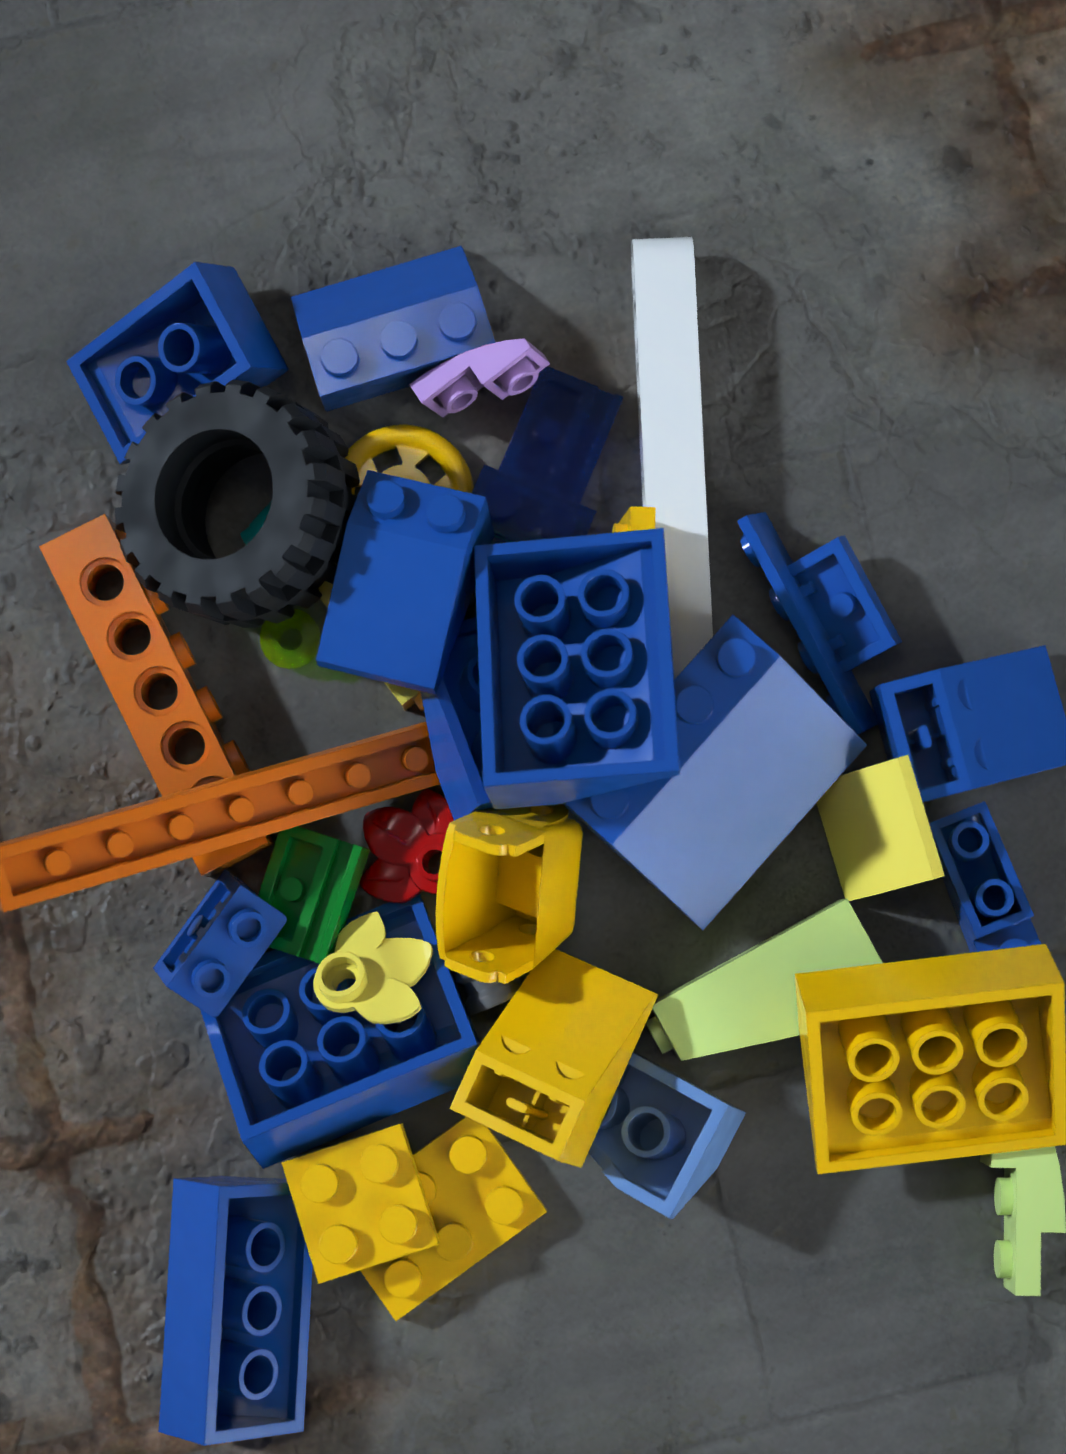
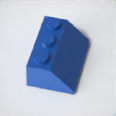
M462 245L291 297L303 344L320 399L326 412L410 387V383L441 363L466 351L496 343L477 282Z

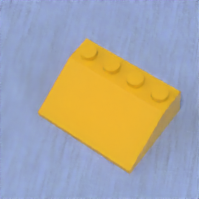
M1046 944L795 974L799 1034L815 1164L818 1174L1066 1145L1064 980Z

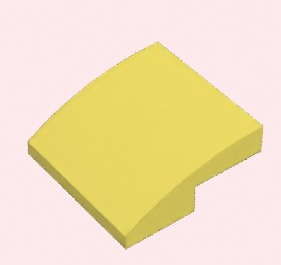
M909 755L841 775L817 801L845 899H848V901L945 876Z

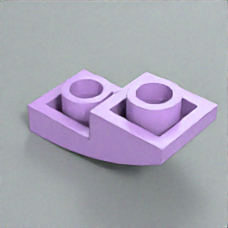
M525 338L505 340L487 344L457 355L427 371L409 385L423 405L441 417H445L449 413L459 412L472 404L478 395L477 391L483 387L502 400L509 395L513 396L524 392L536 382L538 373L550 363L545 355Z

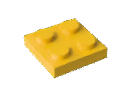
M403 1123L281 1162L318 1284L440 1244Z

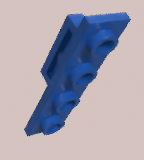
M766 512L746 515L739 519L737 523L744 534L740 537L742 548L751 563L758 568L762 567L772 586L769 590L770 600L777 613L784 620H790L801 640L798 643V651L804 664L812 673H819L830 694L826 698L827 704L857 735L878 725L875 713L851 670L902 643V640L845 535L833 539L793 562Z

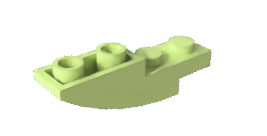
M1053 1146L980 1155L981 1163L991 1168H1004V1178L997 1177L994 1188L996 1214L1004 1215V1240H996L994 1246L995 1275L997 1278H1004L1003 1286L1015 1296H1041V1232L1066 1233L1065 1197L1056 1148Z

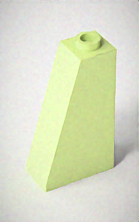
M839 899L656 999L652 1008L655 1016L647 1020L646 1025L661 1053L664 1054L673 1049L677 1058L681 1061L799 1036L795 974L880 964L883 962L848 899Z

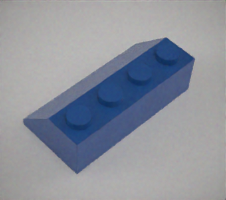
M235 1176L173 1179L159 1416L160 1433L206 1446L304 1432L313 1265L287 1179Z

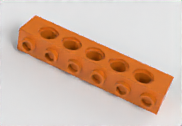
M103 514L39 546L161 795L166 796L250 772L236 742L231 740L225 744L214 723L222 719L223 715L207 685L197 689L187 669L195 665L196 661L185 638L180 631L173 635L169 633L161 616L162 613L170 610L168 604L159 600L158 593L147 590L135 577V568L137 566L126 562L120 548V540L126 538V533L116 530L115 523L106 514ZM112 571L122 573L124 585L121 593L112 600H99L96 594V585L100 577ZM135 625L148 626L151 634L148 647L137 655L126 654L122 646L125 632ZM163 678L174 679L178 688L175 702L166 709H154L149 702L151 686ZM188 732H199L205 742V750L202 757L195 763L181 764L175 753L178 739ZM269 834L192 858L201 876L211 877L274 845V842Z

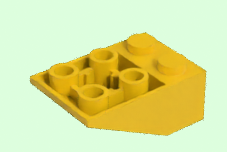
M555 949L530 971L476 1049L449 1109L559 1162L582 1168L658 994Z

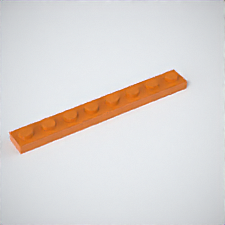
M425 721L1 842L0 910L5 913L439 785L440 782L435 771L427 723Z

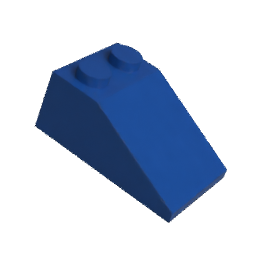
M201 262L191 264L66 361L119 464L130 463V460L124 457L132 441L139 444L146 434L142 426L154 413L161 416L167 413L169 409L166 403L182 392L196 397L195 389L199 385L217 381L226 386L232 380L249 381L261 388L269 385L289 370L236 269L230 266Z
M368 470L346 525L316 657L317 665L436 695L476 587L474 546L491 544L494 537L486 497Z
M477 617L463 620L436 695L420 691L435 771L454 820L477 810L494 808L483 787Z

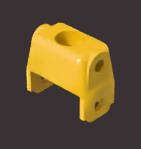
M557 804L496 810L494 808L482 809L449 822L441 855L436 896L437 947L439 958L445 960L444 965L446 968L483 983L500 982L506 984L533 970L571 935L575 925L583 832L581 825L577 821L568 818L569 810L564 805Z

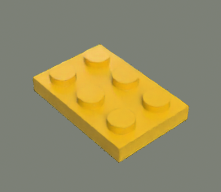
M468 1117L462 1118L413 1154L440 1244L360 1270L395 1321L399 1320L547 1213V1208L492 1130Z

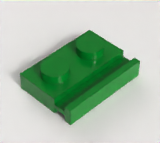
M298 826L280 831L258 894L259 897L287 917L286 924L269 947L318 964L328 955L335 953L338 934L346 925L370 850Z

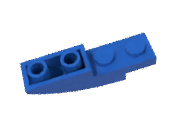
M983 801L929 823L945 875L943 880L970 953L1040 945L1041 942L1030 917L1034 916L986 802ZM1065 1000V1032H1066V1000Z

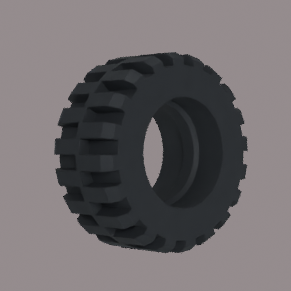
M232 380L226 386L217 381L199 385L195 389L196 397L182 392L166 403L169 409L167 413L163 416L154 413L142 426L146 434L140 443L137 444L132 441L124 457L130 460L126 475H118L115 494L122 496V507L114 509L116 530L126 533V538L120 540V548L126 562L137 566L135 568V577L147 590L158 593L159 600L174 608L224 625L231 623L242 628L261 627L265 620L275 624L283 622L294 616V605L308 609L322 597V593L318 588L325 581L331 584L334 582L346 525L357 499V496L352 494V488L359 486L360 483L356 464L345 459L348 456L349 448L339 434L328 428L327 421L286 396L266 386L260 388L249 381ZM264 454L268 461L273 481L272 502L267 518L259 532L247 545L231 555L217 559L210 548L205 528L206 508L210 495L219 479L230 467L247 457Z

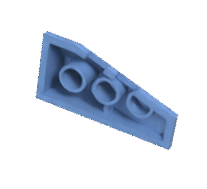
M633 1051L588 1153L603 1169L604 1175L617 1189L669 1219H674L718 1168L746 1112Z

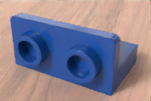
M224 869L153 969L166 987L208 1015L217 1017L286 924L287 917L259 897L245 882Z

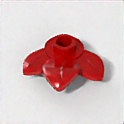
M426 788L417 797L411 812L395 807H382L366 813L363 818L364 837L371 852L378 857L366 870L359 882L360 886L367 893L390 903H406L423 891L437 895L439 873L431 874L428 863L434 854L442 853L449 822L454 821L447 800L442 795Z

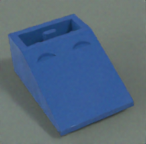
M1046 645L928 671L879 684L869 691L887 760L909 755L923 803L1066 765V716Z

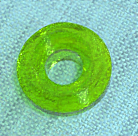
M294 609L295 614L292 618L277 624L265 621L261 628L260 645L264 655L271 663L283 669L292 670L304 667L318 653L321 640L319 627L310 615L298 609ZM295 629L301 632L302 642L297 649L285 650L281 647L280 638L286 630Z

